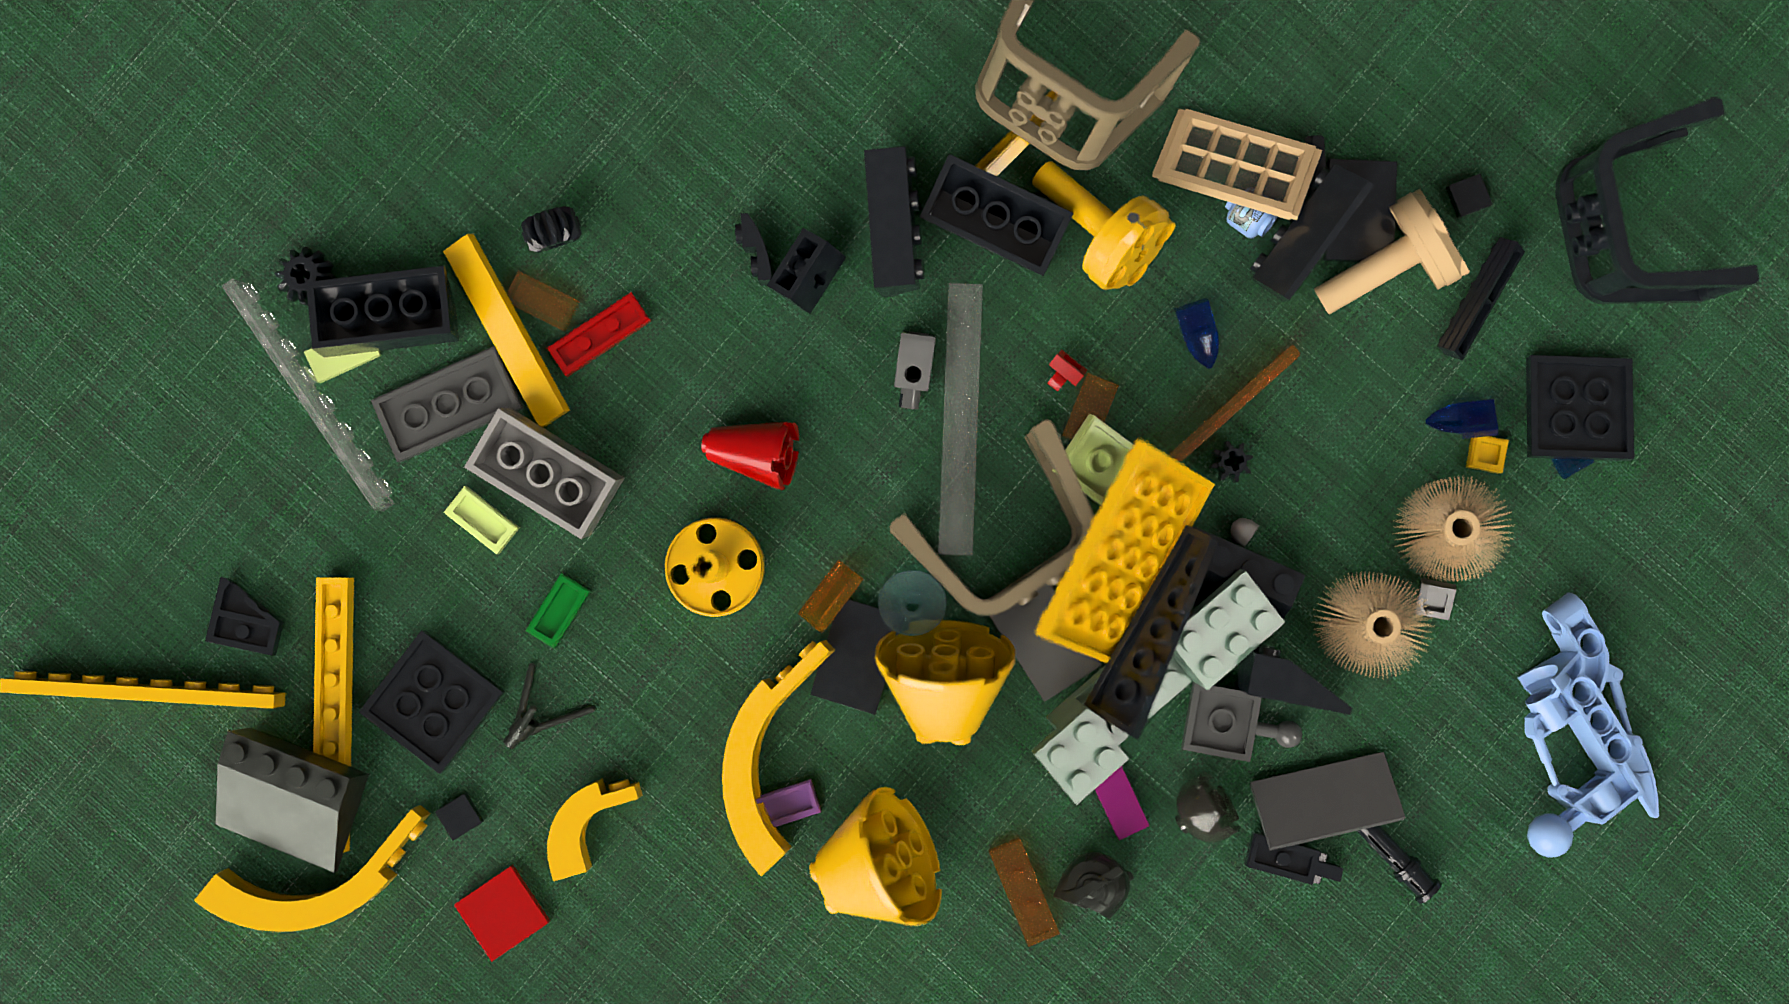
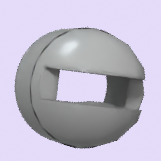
M1247 518L1237 519L1231 526V536L1236 543L1244 548L1258 530L1259 525Z

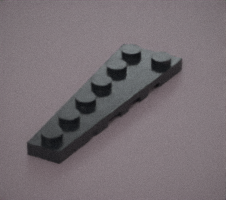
M1187 524L1084 703V706L1137 740H1139L1148 722L1149 714L1219 543L1214 538Z

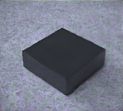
M1481 174L1446 187L1458 219L1493 205Z
M467 792L435 812L452 841L484 822Z

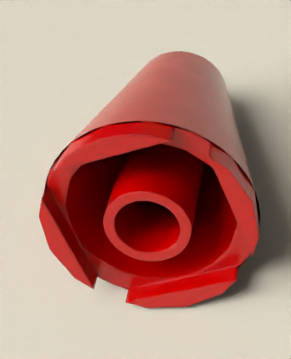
M788 421L712 427L709 433L704 434L701 448L702 452L706 453L707 460L775 489L784 490V485L791 483L796 470L799 451H793V440L799 441L798 426L794 422Z

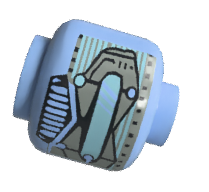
M1248 188L1245 191L1254 193L1255 188ZM1227 202L1225 206L1229 210L1226 218L1227 223L1249 239L1258 235L1263 237L1278 217L1231 202Z

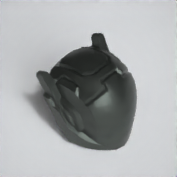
M1099 852L1085 853L1069 864L1060 879L1053 897L1084 909L1090 908L1111 919L1126 901L1130 890L1129 882L1133 880L1134 876L1131 872H1126L1118 862Z

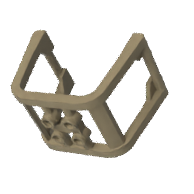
M1011 0L997 31L998 36L976 82V99L981 109L989 117L1060 164L1073 170H1090L1099 167L1163 104L1200 43L1197 36L1185 30L1161 61L1124 99L1107 101L1036 56L1018 42L1015 35L1028 16L1035 0ZM1008 60L1029 75L1020 87L1012 108L1001 102L994 95ZM1047 87L1060 95L1055 101L1047 96H1043ZM1076 106L1087 114L1099 119L1081 151L1069 147L1058 139L1067 128V121L1076 111ZM1033 114L1044 120L1041 127L1029 120ZM1120 119H1123L1122 122L1115 128L1118 121Z
M1045 420L1032 428L1030 433L1024 438L1048 478L1071 527V538L1061 551L994 596L987 599L975 598L933 552L905 514L894 520L890 525L891 533L963 608L979 615H995L1009 609L1016 603L1022 606L1038 596L1037 589L1043 585L1052 586L1059 582L1065 576L1066 570L1074 559L1075 551L1082 544L1091 527L1094 515L1056 429L1049 420Z

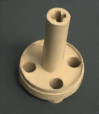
M1420 189L1413 193L1410 192L1389 207L1404 234L1403 237L1314 288L1329 315L1418 263H1421L1437 290L1445 285H1451L1464 275L1470 273L1442 220Z

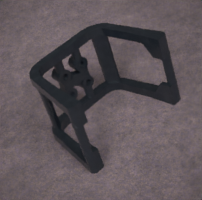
M1719 97L1707 99L1615 134L1608 138L1597 151L1573 159L1560 171L1555 183V196L1572 278L1577 290L1586 299L1597 304L1701 303L1758 283L1759 273L1757 264L1712 270L1646 272L1634 263L1628 243L1613 170V160L1675 143L1688 135V127L1694 128L1709 124L1724 116L1723 101ZM1594 169L1597 193L1580 196L1576 201L1573 189L1574 180ZM1609 249L1616 271L1593 280L1587 256L1599 254L1600 250Z

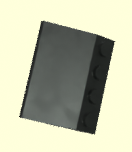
M253 728L230 730L227 733L217 766L215 825L329 871L337 872L369 774Z

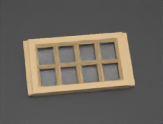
M1178 109L1152 177L1164 183L1281 218L1297 220L1322 150L1316 149V146L1189 109Z

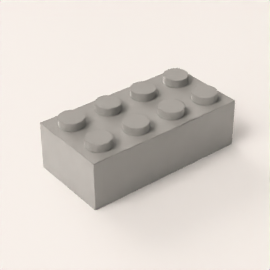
M510 407L497 409L464 468L580 539L591 536L624 480L623 476Z

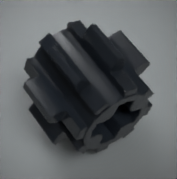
M1226 441L1223 442V451L1212 450L1211 453L1216 458V462L1211 464L1209 468H1217L1220 472L1218 474L1219 481L1229 476L1232 482L1236 483L1239 482L1240 473H1251V470L1246 465L1247 461L1253 458V455H1245L1243 452L1244 443L1233 448V445L1231 446V443ZM1229 455L1231 458H1237L1238 464L1234 465L1233 468L1224 464V460L1228 459Z

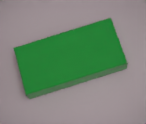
M561 573L527 627L526 632L550 647L557 648L592 590L566 574Z

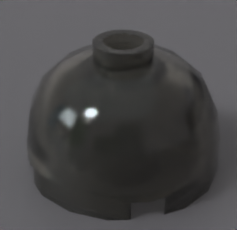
M1203 771L1186 782L1179 790L1176 801L1178 815L1175 816L1179 828L1185 834L1190 832L1196 839L1207 843H1215L1241 830V826L1234 825L1239 816L1226 791L1221 785L1215 789L1209 782L1214 777Z

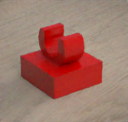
M1061 349L1049 364L1056 370V373L1047 384L1057 392L1067 380L1076 386L1088 370Z

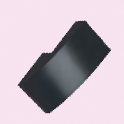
M741 213V223L735 224L736 243L742 244L745 253H757V256H751L752 277H758L761 286L767 285L773 276L766 246L759 230L748 213Z

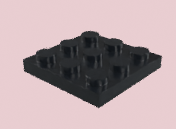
M1530 355L1526 358L1527 458L1631 461L1634 459L1632 358Z
M421 630L359 713L437 773L442 774L505 691L426 630Z

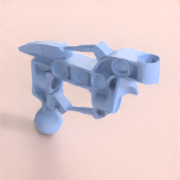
M1570 592L1563 595L1542 612L1543 618L1552 632L1551 635L1561 652L1518 676L1524 689L1531 694L1525 701L1531 712L1525 716V735L1533 739L1541 762L1545 765L1552 784L1548 786V794L1556 799L1557 803L1566 808L1559 815L1546 813L1537 816L1529 824L1527 838L1530 846L1537 853L1545 857H1557L1565 854L1572 846L1574 830L1585 822L1603 825L1637 798L1650 817H1659L1658 793L1651 763L1642 745L1641 737L1632 733L1626 712L1627 705L1620 684L1623 672L1621 669L1609 664V652L1603 634L1589 615L1584 602L1577 595ZM1581 638H1582V640H1583V647H1582V648H1581V646H1580ZM1606 682H1609L1623 727L1601 693ZM1573 686H1575V695H1574V696H1573V693H1572ZM1591 715L1593 716L1592 724L1590 723ZM1569 724L1587 755L1598 769L1594 772L1596 776L1579 789L1559 783L1551 763L1552 758L1544 740L1550 733L1561 729Z

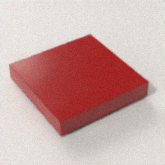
M511 865L454 904L491 962L550 922V919L514 865Z

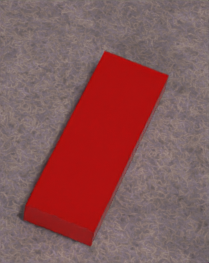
M630 292L547 347L564 375L569 377L650 323L651 320L634 294Z

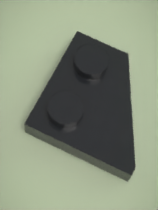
M220 577L205 641L276 656L284 622L233 580Z

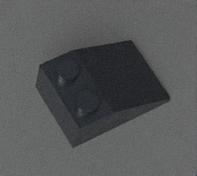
M1260 644L1239 664L1235 687L1247 695L1351 715L1352 707L1292 661L1280 656L1281 650Z

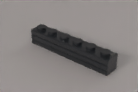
M1500 237L1491 248L1488 259L1482 264L1480 273L1476 280L1471 283L1468 294L1461 300L1457 313L1451 318L1449 327L1439 339L1437 347L1445 355L1464 360L1525 253L1517 241Z

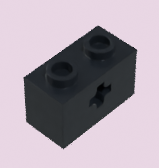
M803 228L767 286L790 303L811 314L843 264L846 256L826 240Z

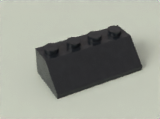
M905 146L864 150L874 288L884 298L920 289L919 280L925 278L923 259H917V245H922V232L920 224H915L914 211H919L920 209L918 191L912 190L911 178L917 177L915 156H910Z
M949 154L920 218L1044 276L1074 213Z
M1337 164L1332 166L1329 171L1323 168L1311 184L1316 189L1309 199L1305 197L1298 219H1293L1288 227L1283 224L1280 226L1270 240L1275 245L1269 254L1266 255L1262 252L1250 267L1255 272L1250 279L1282 302L1289 301L1372 189L1373 183Z
M445 266L306 282L312 349L324 358L459 341L456 307Z
M1192 526L1194 529L1219 542L1194 604L1199 605L1239 569H1242L1248 573L1281 618L1284 619L1293 606L1305 575Z

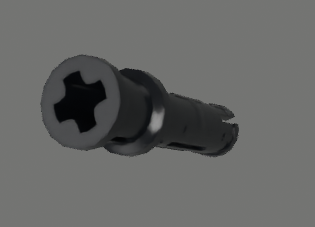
M1381 826L1357 831L1394 870V878L1398 882H1404L1416 895L1415 900L1418 903L1422 904L1428 901L1441 888V881L1437 878L1433 879L1420 866L1421 861L1417 857L1409 856Z

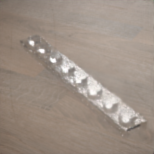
M234 278L223 284V289L373 510L385 511L395 503L390 497L393 494L390 486L382 477L377 478L371 470V467L374 466L371 458L364 450H358L352 442V439L355 438L353 432L345 422H339L333 412L336 408L329 397L324 393L321 395L314 386L317 380L308 367H301L295 358L298 352L294 345L287 338L282 339L276 330L279 324L275 317L268 310L263 311L257 302L261 298L256 289L249 282L245 284Z
M949 283L938 554L973 555L983 284Z

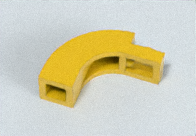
M602 778L580 789L562 805L552 822L547 841V857L553 881L587 872L592 867L585 838L590 819L600 810L639 799L643 795L639 782L630 784L628 779L609 784L610 790L606 791Z

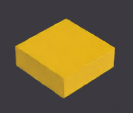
M1476 433L1472 434L1466 467L1496 474L1503 473L1509 440Z

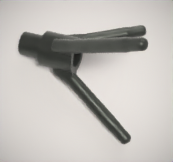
M530 663L515 722L509 728V734L504 739V744L508 748L514 749L520 741L524 742L530 735L595 712V707L589 706L542 723L536 722L533 716L537 707L532 705L526 712L535 671V664Z

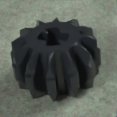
M567 206L555 207L535 213V215L527 217L521 223L525 243H527L530 251L538 253L557 249L558 247L575 242L582 235L578 216L575 215L573 208Z
M303 247L300 254L294 249L289 250L290 261L283 258L279 259V263L285 267L284 271L279 270L275 272V276L283 279L277 287L280 291L287 292L288 300L295 302L299 299L300 304L308 306L306 282L336 279V276L328 273L334 265L329 260L324 261V253L319 250L313 253L309 247ZM307 270L310 272V278H304L306 281L304 282L301 280L303 273L307 275Z

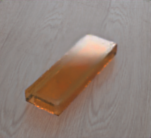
M1020 837L988 850L1028 947L1059 935L1060 933Z

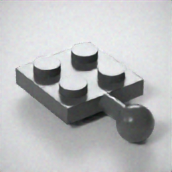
M1193 682L1181 749L1250 762L1255 735L1274 738L1281 746L1292 748L1300 743L1302 730L1297 723L1289 720L1283 721L1278 725L1258 722L1261 697L1247 695L1241 690L1214 685L1209 690H1206Z

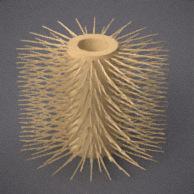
M1459 476L1457 495V481L1455 477L1454 494L1452 490L1453 482L1450 477L1451 491H1449L1447 479L1444 478L1447 485V494L1444 489V480H1441L1443 493L1440 489L1439 480L1436 483L1440 489V494L1437 491L1436 483L1432 484L1437 496L1433 491L1431 483H1429V485L1425 486L1426 489L1422 490L1425 493L1423 494L1420 491L1421 495H1417L1420 499H1415L1418 502L1415 506H1412L1415 509L1411 508L1410 512L1405 510V514L1412 517L1399 522L1404 524L1397 526V528L1419 530L1392 533H1425L1411 537L1426 536L1397 546L1417 543L1406 548L1407 551L1412 550L1415 556L1418 555L1419 558L1422 555L1423 557L1427 555L1421 566L1424 564L1430 573L1433 569L1432 573L1436 574L1437 577L1439 575L1441 582L1444 564L1445 574L1443 576L1445 579L1447 565L1449 568L1448 581H1450V567H1452V581H1455L1454 567L1456 570V581H1459L1458 567L1460 577L1463 579L1461 566L1464 570V578L1467 579L1466 566L1469 579H1471V572L1468 569L1467 563L1472 570L1473 576H1475V572L1471 567L1470 561L1479 578V572H1477L1474 561L1480 571H1482V568L1477 563L1481 560L1476 554L1489 569L1488 562L1481 556L1486 554V557H1490L1493 554L1490 551L1496 553L1492 550L1493 547L1498 549L1501 546L1490 544H1493V541L1498 542L1496 541L1497 539L1504 537L1499 536L1503 534V531L1488 529L1515 526H1480L1495 522L1480 523L1509 513L1488 516L1499 511L1498 508L1495 509L1496 506H1492L1491 502H1480L1483 499V494L1479 497L1482 491L1475 490L1474 487L1471 491V482L1469 486L1466 483V488H1464L1465 483L1462 480L1460 494L1459 486L1461 484ZM1428 486H1429L1430 489L1432 490L1435 499L1432 497V495H1431V493H1430V491H1429ZM1468 488H1469L1467 497H1466V499L1464 500L1465 494H1466V492H1467V490H1468ZM1439 559H1440L1439 566H1438V568H1437V570H1436L1437 563H1438V561H1439Z
M1361 571V588L1357 575V582L1354 585L1357 594L1354 591L1349 576L1350 586L1347 581L1345 582L1349 588L1348 591L1347 589L1344 591L1342 588L1343 593L1339 590L1342 594L1341 596L1334 594L1333 601L1329 599L1327 602L1334 607L1319 604L1345 615L1332 614L1344 619L1314 616L1330 620L1327 622L1335 624L1326 622L1311 623L1331 629L1317 628L1325 630V632L1321 631L1322 633L1331 635L1327 638L1333 637L1328 639L1331 643L1327 646L1332 645L1331 648L1336 646L1333 648L1335 650L1345 643L1341 648L1337 649L1339 651L1343 648L1342 651L1338 652L1339 654L1335 657V661L1344 651L1343 655L1339 658L1337 666L1344 655L1348 653L1345 660L1348 657L1349 659L1345 669L1350 660V667L1355 661L1354 669L1358 663V670L1362 665V672L1366 664L1365 676L1368 665L1370 666V675L1372 667H1374L1375 677L1377 663L1379 678L1380 660L1382 678L1384 677L1383 661L1388 678L1386 660L1388 665L1390 662L1387 655L1392 665L1394 661L1397 666V662L1400 659L1402 660L1401 663L1404 661L1400 654L1405 658L1402 653L1405 652L1411 655L1412 649L1410 647L1415 648L1417 646L1410 641L1425 644L1400 634V632L1411 635L1415 634L1400 630L1429 632L1413 628L1423 626L1405 624H1425L1416 621H1421L1417 619H1428L1419 618L1423 617V615H1414L1413 612L1417 610L1411 611L1418 607L1414 605L1415 607L1409 606L1406 603L1411 600L1410 598H1403L1404 594L1407 593L1406 591L1401 595L1405 586L1397 594L1402 583L1395 591L1398 581L1393 588V580L1388 588L1390 579L1386 584V574L1385 580L1382 583L1383 574H1381L1378 584L1379 573H1377L1376 582L1374 583L1375 572L1372 574L1373 577L1370 583L1369 571L1368 586L1366 572L1364 573V588ZM1401 646L1402 648L1405 647L1406 649L1409 648L1410 650H1409V651H1408V650L1405 651L1404 649L1401 650V649L1398 648V647Z

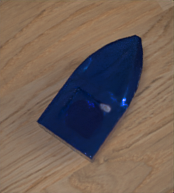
M1204 298L1174 308L1182 338L1189 352L1200 364L1208 369L1213 368L1218 355L1219 337L1209 300Z
M1494 399L1448 405L1437 410L1425 420L1427 425L1437 430L1462 434V439L1498 435Z

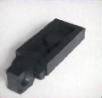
M1252 832L1244 862L1246 867L1311 885L1313 883L1320 884L1322 877L1341 882L1344 870L1340 865L1326 862L1328 854L1300 844L1269 851L1265 835Z

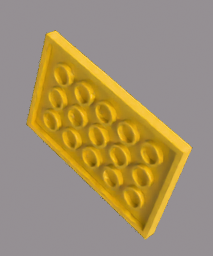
M1137 439L1133 448L1127 453L1125 463L1116 480L1110 485L1103 505L1092 519L1091 527L1086 537L1075 551L1074 559L1069 569L1058 583L1057 591L1051 603L1041 615L1040 623L1035 633L1044 639L1108 663L1186 524L1191 527L1193 526L1215 484L1151 445Z

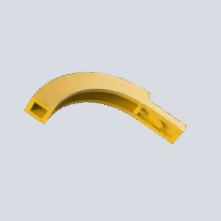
M827 640L820 641L818 644L812 641L799 654L802 660L794 668L788 665L775 678L778 682L777 685L770 678L762 680L740 708L726 743L722 770L723 798L726 814L739 847L760 876L769 871L792 848L770 822L772 820L764 802L757 804L756 801L762 795L758 770L762 741L769 723L779 707L835 651Z
M421 805L412 808L367 864L349 881L334 889L310 895L279 894L256 887L227 868L216 873L194 901L207 911L226 921L262 931H299L331 923L367 903L391 883L397 874L388 866L393 868L406 853L402 848L409 839L415 841L428 826L424 821L430 815V812Z

